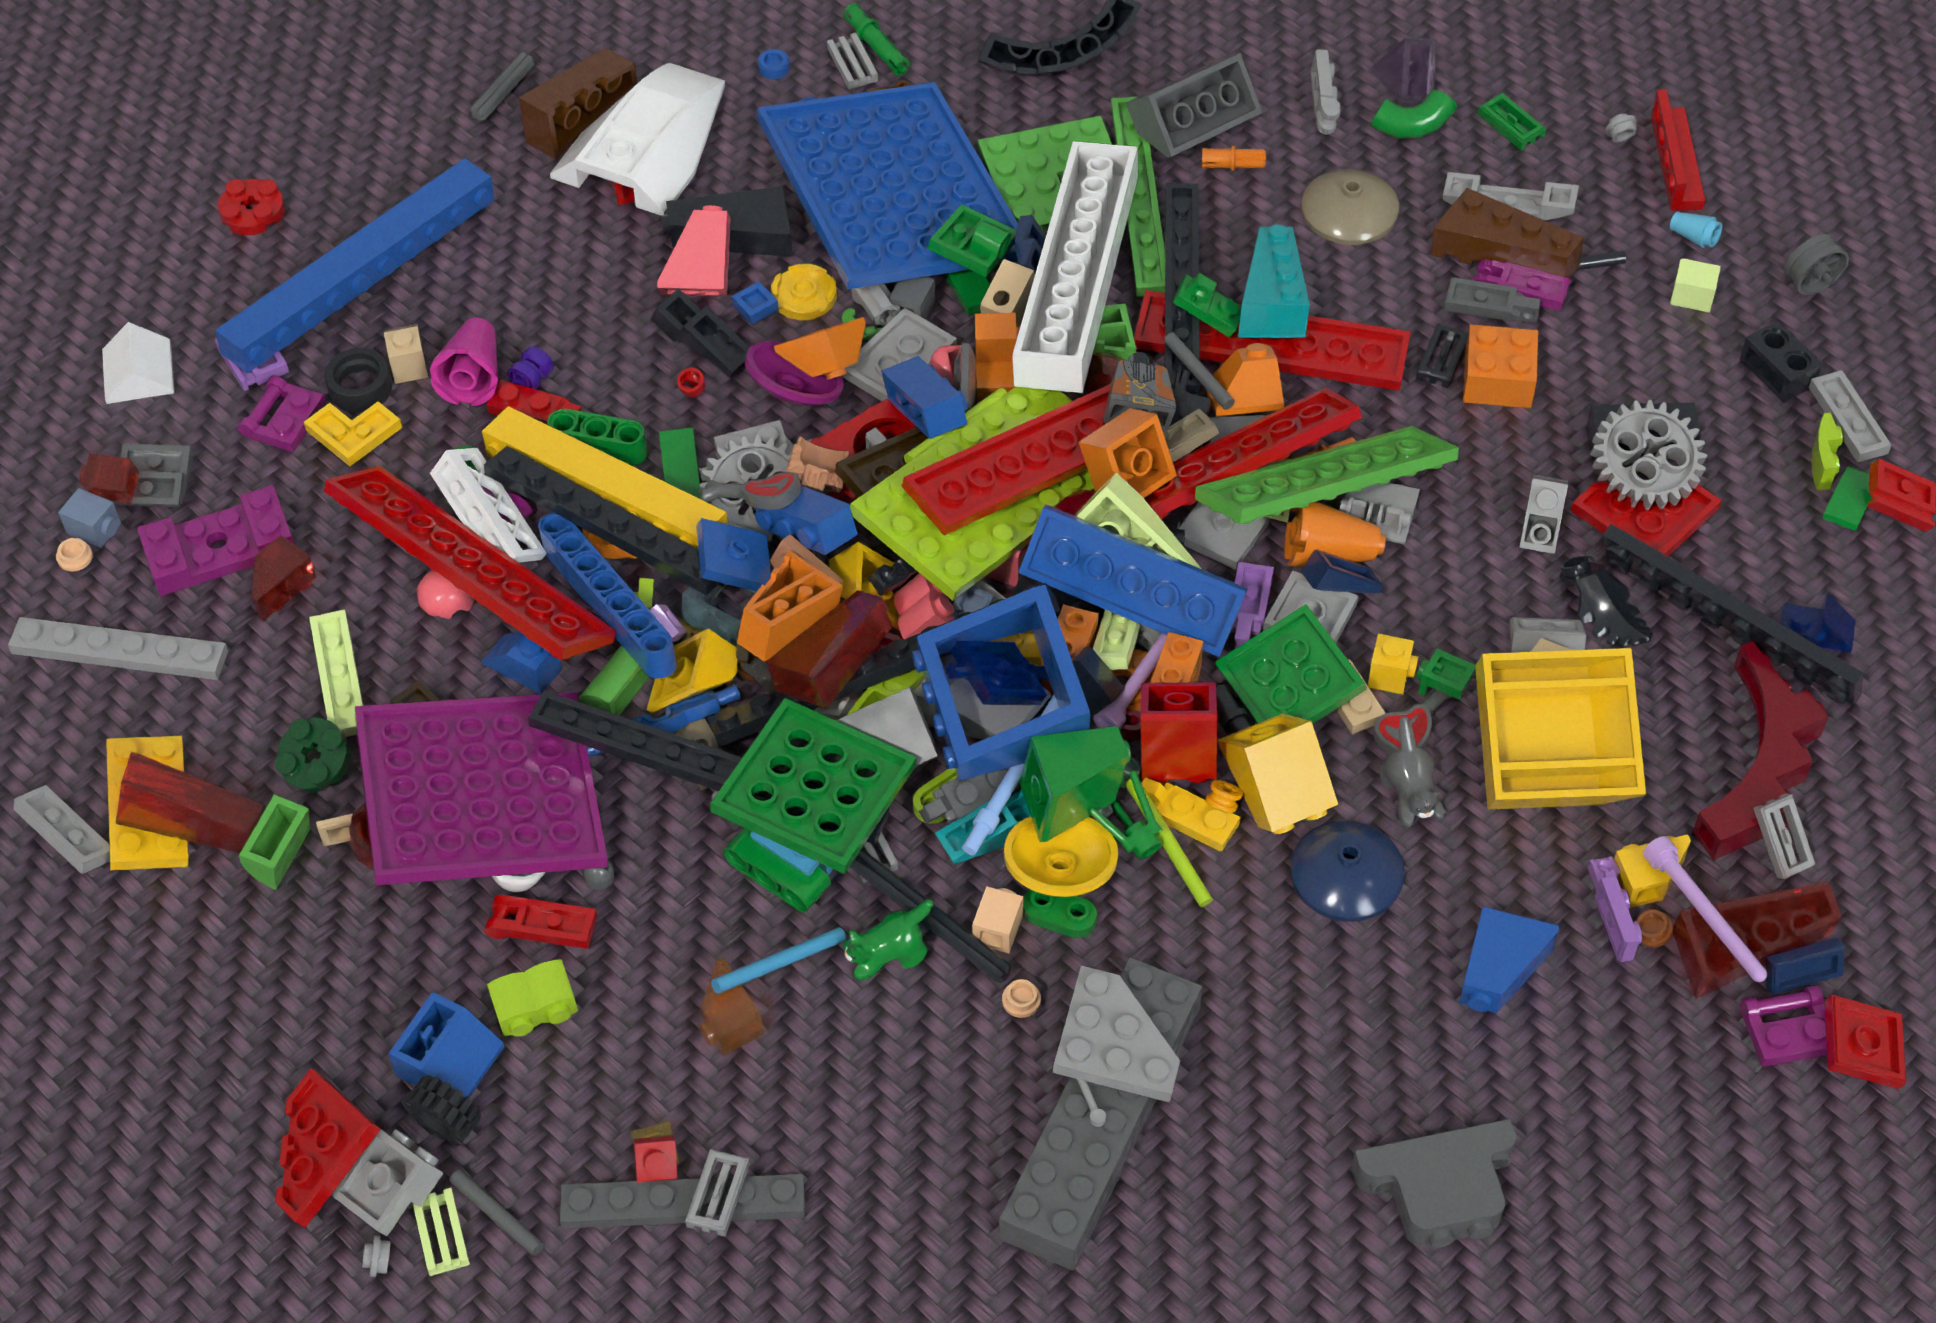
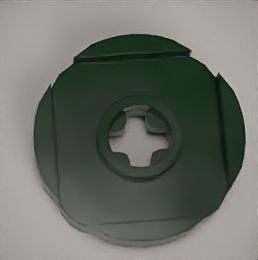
M300 718L291 723L289 730L282 737L277 749L275 767L284 779L297 789L310 793L323 791L321 788L327 787L330 783L335 785L346 774L351 762V747L347 744V738L343 730L331 721L323 718H310L307 720ZM314 747H317V751L321 753L319 759H313L309 764L307 754Z

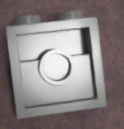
M381 1129L332 1192L331 1196L375 1230L388 1236L410 1202L419 1207L422 1206L443 1175V1172L435 1167L439 1159L420 1146L416 1152L411 1149L415 1143L411 1138L397 1129L391 1135Z

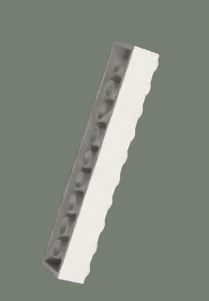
M1073 141L1013 351L1014 386L1083 393L1138 179V147Z

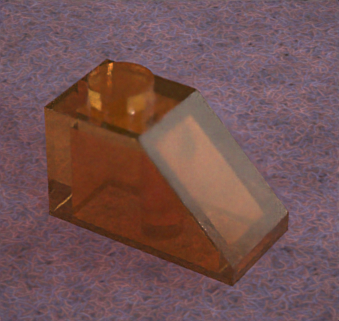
M724 957L716 962L701 1006L704 1023L699 1025L708 1045L716 1044L722 1056L764 1035L761 1014L742 985L719 994L714 992L711 985L712 979L732 971Z

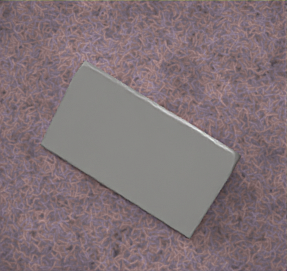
M1510 618L1511 653L1531 652L1541 638L1571 650H1585L1586 632L1581 620Z

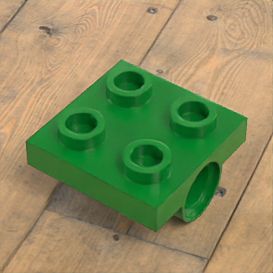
M961 204L930 238L928 250L987 277L1015 244L1017 230Z

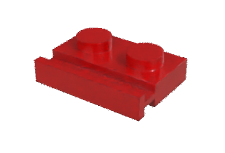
M1878 459L1870 464L1868 494L1871 495V501L1868 502L1867 507L1925 532L1935 526V521H1932V515L1936 513L1935 482L1882 459Z

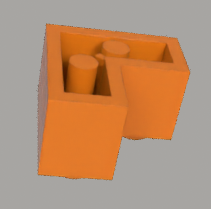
M1016 313L975 314L977 403L999 388H1004L1009 392L1016 387L1014 386L1013 351L1020 327H1016Z

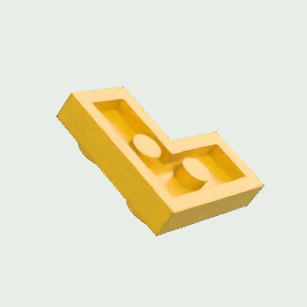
M376 402L353 420L329 403L304 421L306 431L350 467L402 428L400 418L380 402Z

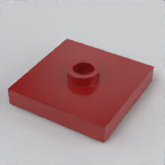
M1836 995L1829 996L1825 1000L1828 1070L1896 1089L1906 1084L1902 1014Z

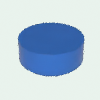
M770 49L764 51L758 57V70L765 78L779 79L789 72V57L781 50Z

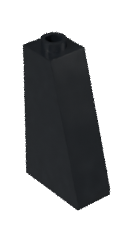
M783 186L666 201L667 215H661L664 235H671L672 247L676 246L694 210H703L704 206H719L723 208L722 211L728 212L731 219L729 252L783 257L793 256L791 231Z

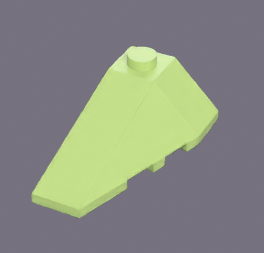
M1115 473L1075 515V517L1201 569L1145 499L1118 473Z

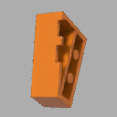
M788 550L779 568H774L768 582L765 585H761L744 607L737 643L765 662L835 621L843 585Z

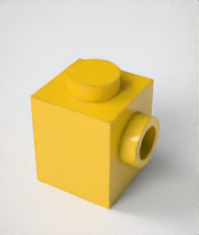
M1378 633L1368 680L1369 688L1403 695L1407 677L1414 678L1418 662V656L1412 655L1413 640Z

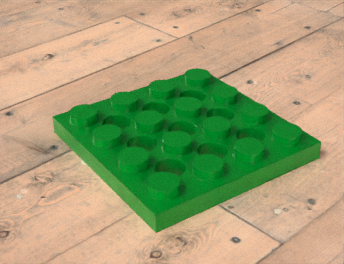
M784 698L710 803V812L845 874L916 767L917 757ZM801 738L808 741L809 744L805 747H795L790 744V741ZM834 753L838 754L842 759L832 763L824 760L823 756ZM786 765L791 770L785 774H778L772 771V767ZM867 768L872 770L875 775L864 778L857 775L856 771ZM819 780L824 786L819 789H810L805 786V783L807 781ZM766 791L772 797L769 800L760 801L755 799L753 795ZM851 795L857 801L847 805L841 803L838 798ZM797 806L803 808L806 812L801 816H792L786 810ZM833 822L839 826V829L827 832L819 826L823 823Z

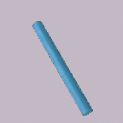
M838 927L714 978L711 981L712 988L715 993H722L835 946L846 940L845 932L841 927Z

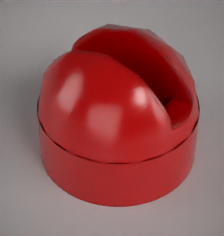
M686 368L677 377L678 387L687 397H698L705 389L706 382L704 376L696 368ZM688 382L694 388L686 386L685 383Z

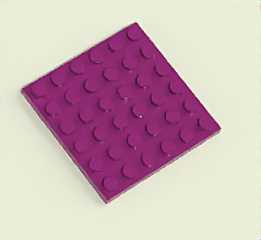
M576 692L556 693L557 695L578 701ZM541 694L355 706L356 732L375 885L606 868L608 857L587 746L529 727L528 717Z

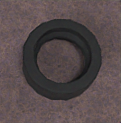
M352 348L343 351L331 359L325 370V381L332 402L345 411L352 413L364 412L376 402L383 404L392 392L393 381L385 357L375 350ZM358 371H369L378 375L372 384L361 389H347L339 385L349 374Z

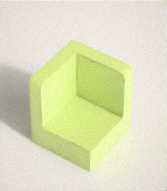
M1681 259L1670 303L1675 306L1710 312L1721 266Z

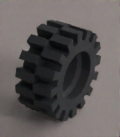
M423 1075L403 1102V1105H405L404 1109L409 1112L408 1115L412 1119L418 1120L417 1124L421 1127L425 1126L432 1135L434 1133L437 1134L439 1139L443 1141L447 1139L450 1144L456 1143L461 1145L481 1117L478 1107L472 1104L473 1101L469 1097L462 1096L463 1092L459 1089L454 1090L448 1082L442 1083L440 1078H432L430 1075Z

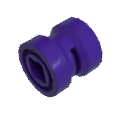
M530 346L522 353L521 361L514 363L509 368L507 375L511 383L537 390L541 384L540 380L548 377L553 371L554 363L543 350Z

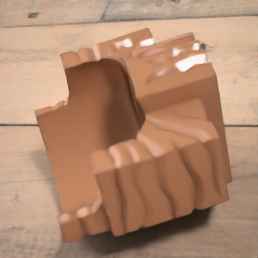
M799 436L797 444L791 450L786 472L798 474L802 486L817 492L829 491L839 493L844 482L834 472L836 462L847 458L849 451L826 449L814 445Z

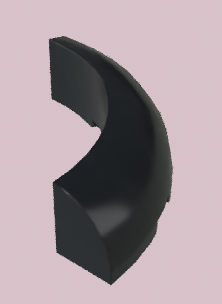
M1106 0L1099 14L1089 24L1075 33L1053 39L1050 42L1030 43L1029 41L1014 40L991 32L981 49L977 62L993 69L1024 75L1055 73L1074 68L1090 61L1113 45L1133 22L1142 4L1135 0Z

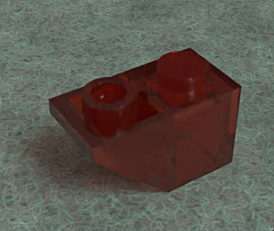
M282 535L259 552L254 560L252 598L258 616L263 621L273 613L280 611L286 602L300 591L305 590L316 578L310 556Z

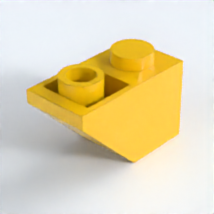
M1689 835L1679 837L1666 836L1678 849V863L1682 866L1691 842ZM1637 844L1627 845L1616 851L1614 861L1620 870L1617 880L1620 888L1625 889L1628 894L1630 908L1662 901L1673 882L1666 871L1662 872L1659 869L1652 868L1644 858L1643 851L1648 844L1640 846Z

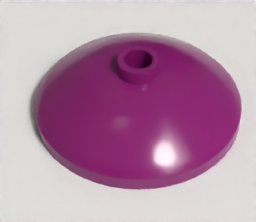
M759 342L748 349L745 357V366L750 376L768 394L784 403L797 406H820L835 401L841 395L844 387L842 376L828 380L826 374L815 377L809 376L775 352L774 346L784 342Z

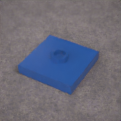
M704 518L700 519L696 529L701 578L756 592L761 585H765L771 576L766 534Z

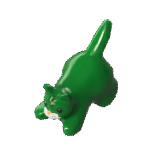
M927 899L911 911L899 909L890 912L882 919L880 924L872 927L865 933H858L854 930L849 931L850 939L845 940L843 949L845 950L847 960L858 964L854 970L855 979L860 981L869 980L886 963L893 960L900 962L903 968H913L921 963L926 956L927 947L923 943L922 931L918 923L929 914L933 906L932 900Z

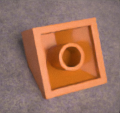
M864 317L854 319L775 345V352L811 377L826 374L828 380L847 374L845 367L858 363L866 324Z
M1254 343L1246 348L1236 349L1213 374V377L1235 400L1232 407L1226 410L1223 409L1205 388L1208 398L1211 399V406L1216 416L1275 411L1284 408L1277 357L1272 347L1265 344Z

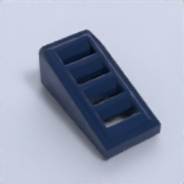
M1314 550L1302 569V574L1312 588L1316 590L1381 593L1384 588L1369 567L1320 550Z

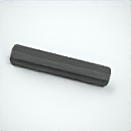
M519 53L471 106L470 111L473 119H477L480 122L485 121L534 66L533 58L530 54Z

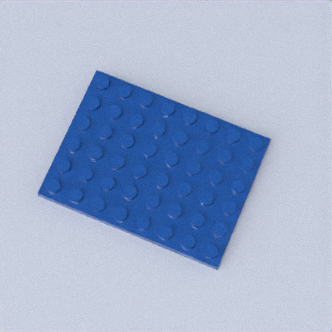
M935 82L757 108L756 118L847 290L968 270V268L928 250L930 238L961 204L1017 230L1018 223ZM1015 244L998 264H1001L1004 259L1011 262L1018 261Z

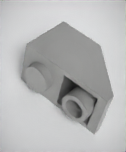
M1533 474L1519 548L1555 554L1568 480Z

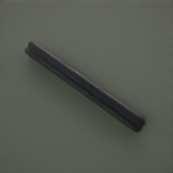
M863 848L850 865L851 869L904 910L911 911L917 905L927 900L926 897ZM933 904L929 914L920 921L996 982L1001 983L1010 974L1012 966L1007 960L935 904Z

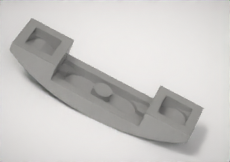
M1448 172L1443 200L1451 205L1454 204L1466 188H1469L1542 220L1556 219L1574 214L1579 185L1546 182L1544 191L1480 185L1481 175Z

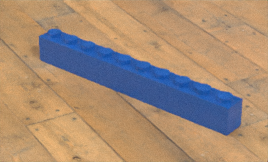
M462 159L217 328L215 332L220 353L246 373L265 363L277 351L289 346L294 340L316 327L321 321L340 310L358 295L366 292L375 283L390 275L395 269L414 258L432 243L440 240L442 236L464 223L469 217L482 208L487 207L494 201L492 177L467 159Z

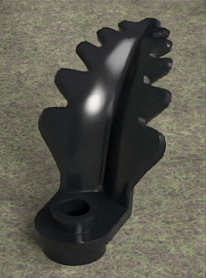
M1577 556L1564 561L1560 565L1562 572L1559 576L1561 581L1571 586H1577L1579 590L1578 618L1583 623L1595 621L1592 632L1595 637H1600L1609 632L1607 643L1613 645L1620 640L1619 645L1621 647H1626L1630 643L1631 646H1636L1640 643L1650 642L1653 635L1650 632L1651 629L1644 627L1647 625L1645 620L1635 617L1640 613L1639 609L1626 603L1630 597L1628 589L1611 579L1603 564L1589 562L1587 556Z

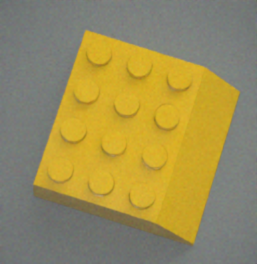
M1631 648L1489 653L1481 655L1475 665L1488 810L1603 805L1646 795Z

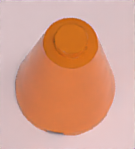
M1317 501L1309 503L1307 507L1291 508L1290 510L1297 513L1292 522H1287L1285 531L1284 557L1289 559L1287 566H1305L1314 550H1320L1352 562L1374 561L1377 554L1382 555L1384 551L1385 534H1381L1380 527Z

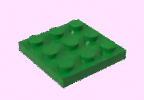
M1307 604L1215 662L1217 669L1256 724L1282 713L1312 721V724L1367 690L1363 679Z

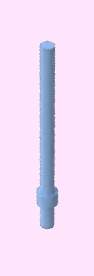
M1055 695L1052 696L1041 716L1059 709ZM1024 764L1009 768L986 808H982L973 821L974 828L962 846V849L967 854L975 855L987 834L990 835L994 832L1000 822L998 817L1021 779Z

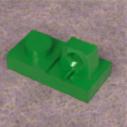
M1199 273L1194 278L1186 275L1180 282L1173 303L1227 337H1230L1237 329L1242 307L1217 291L1214 292L1217 283L1202 273Z

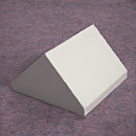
M128 322L102 349L106 404L174 393L170 339Z

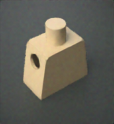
M1004 259L981 302V314L1016 313V327H1021L1035 277L1034 270Z

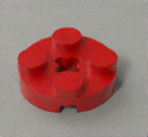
M270 179L231 180L226 184V191L221 194L218 200L217 207L222 223L228 225L230 231L239 235L261 234L267 231L266 226L270 225L273 221H275V225L280 222L285 212L282 194L275 181ZM255 204L252 209H246L247 206Z

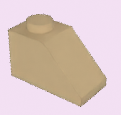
M418 324L385 330V342L395 384L428 378Z

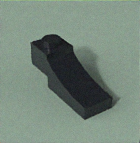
M679 288L654 311L650 320L673 342L678 340L694 349L729 378L745 364V357L750 347L707 306L701 310Z

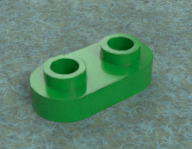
M1031 889L1024 895L1023 914L1026 920L1033 925L1072 938L1086 937L1096 927L1097 911L1095 906L1087 899L1078 896H1048ZM1045 900L1048 903L1044 905H1039L1036 903V901ZM1075 911L1082 912L1084 915L1076 917L1073 916L1072 913Z

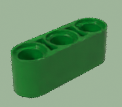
M571 409L556 410L548 417V426L631 466L642 463L647 457L645 431L643 426L637 421Z
M743 828L723 849V854L727 861L738 871L800 912H807L831 886L828 875L819 866L811 875H805L752 840L750 835L752 831Z

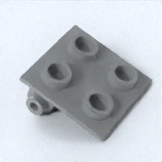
M1390 482L1387 484L1370 485L1364 487L1359 492H1346L1345 498H1342L1340 511L1379 526L1381 534H1385L1386 541L1405 545L1420 489Z

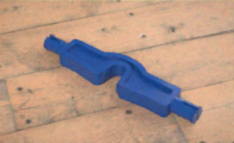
M736 685L716 693L708 690L665 707V715L661 718L654 719L648 714H643L632 720L674 733L691 722L719 712L721 710L720 706L738 699L740 700L741 697ZM587 746L589 757L602 752Z

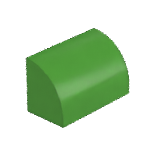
M621 645L580 695L578 702L620 716L650 676L642 670Z
M277 795L272 797L239 854L242 866L251 876L264 885L275 890L277 889L310 831L309 808Z

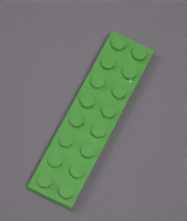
M1409 426L1196 486L1195 500L1208 506L1210 510L1220 512L1231 518L1237 524H1250L1254 519L1264 516H1277L1282 511L1291 508H1304L1309 506V503L1319 500H1332L1337 495L1346 492H1359L1364 487L1370 485L1387 484L1394 478L1414 476L1418 471L1429 468H1441L1443 464L1458 460L1459 447L1416 427Z

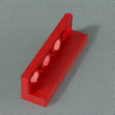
M1657 90L1651 121L1670 211L1703 210L1705 198L1685 107L1670 108L1667 90Z

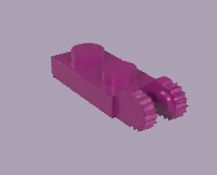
M1482 259L1477 267L1479 274L1473 277L1474 281L1517 287V292L1525 297L1541 299L1540 306L1558 311L1562 309L1571 282L1569 278L1510 262L1491 261L1490 259Z

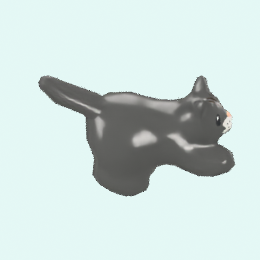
M1402 716L1398 730L1401 746L1390 753L1387 759L1381 763L1379 769L1381 783L1386 789L1396 788L1398 794V816L1402 825L1406 827L1412 826L1417 816L1421 818L1433 817L1436 820H1442L1446 814L1432 779L1435 768L1432 756L1427 749L1416 745L1410 720L1407 716Z

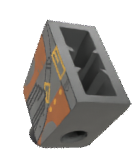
M1142 352L1131 354L1128 360L1118 361L1107 397L1103 422L1108 423L1129 408L1157 414L1162 431L1168 432L1176 410L1168 370L1164 366L1149 364V357Z

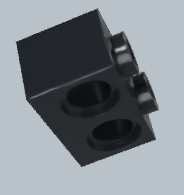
M1778 321L1747 336L1740 356V360L1783 403L1809 390L1811 379L1819 376L1822 366L1817 357L1809 352L1796 339L1794 334L1786 330Z

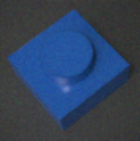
M759 281L732 296V305L751 325L779 310L778 300Z

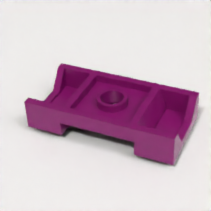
M274 485L239 495L242 502L240 505L174 525L172 518L168 517L137 527L159 596L297 553ZM216 541H227L226 544L220 548L210 547L211 544Z

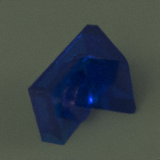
M1825 595L1821 609L1784 603L1780 624L1819 647L1851 653L1855 619L1831 595Z

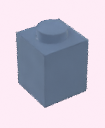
M80 488L75 491L58 512L68 535L99 548H102L107 540L116 534L121 524L112 501Z

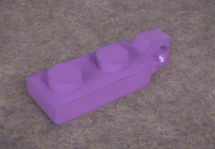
M1244 562L1238 563L1235 583L1248 588L1230 631L1236 632L1234 649L1250 640L1251 635H1258L1263 630L1274 567Z
M1612 856L1592 859L1589 862L1588 870L1596 889L1595 901L1617 961H1631L1634 959L1638 945L1642 942V933L1638 922L1632 921L1629 912L1630 902L1625 889H1621L1617 879L1620 870Z

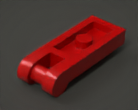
M496 895L491 906L493 916L487 919L484 932L487 936L495 939L511 937L588 949L598 916L594 908ZM512 914L517 915L515 920H509L508 916Z

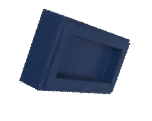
M1834 938L1766 957L1767 977L1765 987L1773 995L1842 976L1845 945L1839 938Z

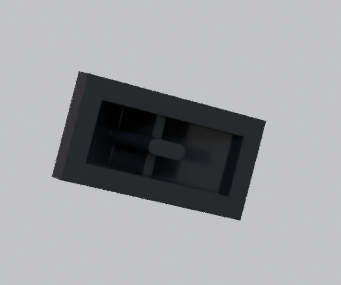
M1084 647L1073 659V665L1090 711V718H1092L1111 704L1125 687L1093 648Z

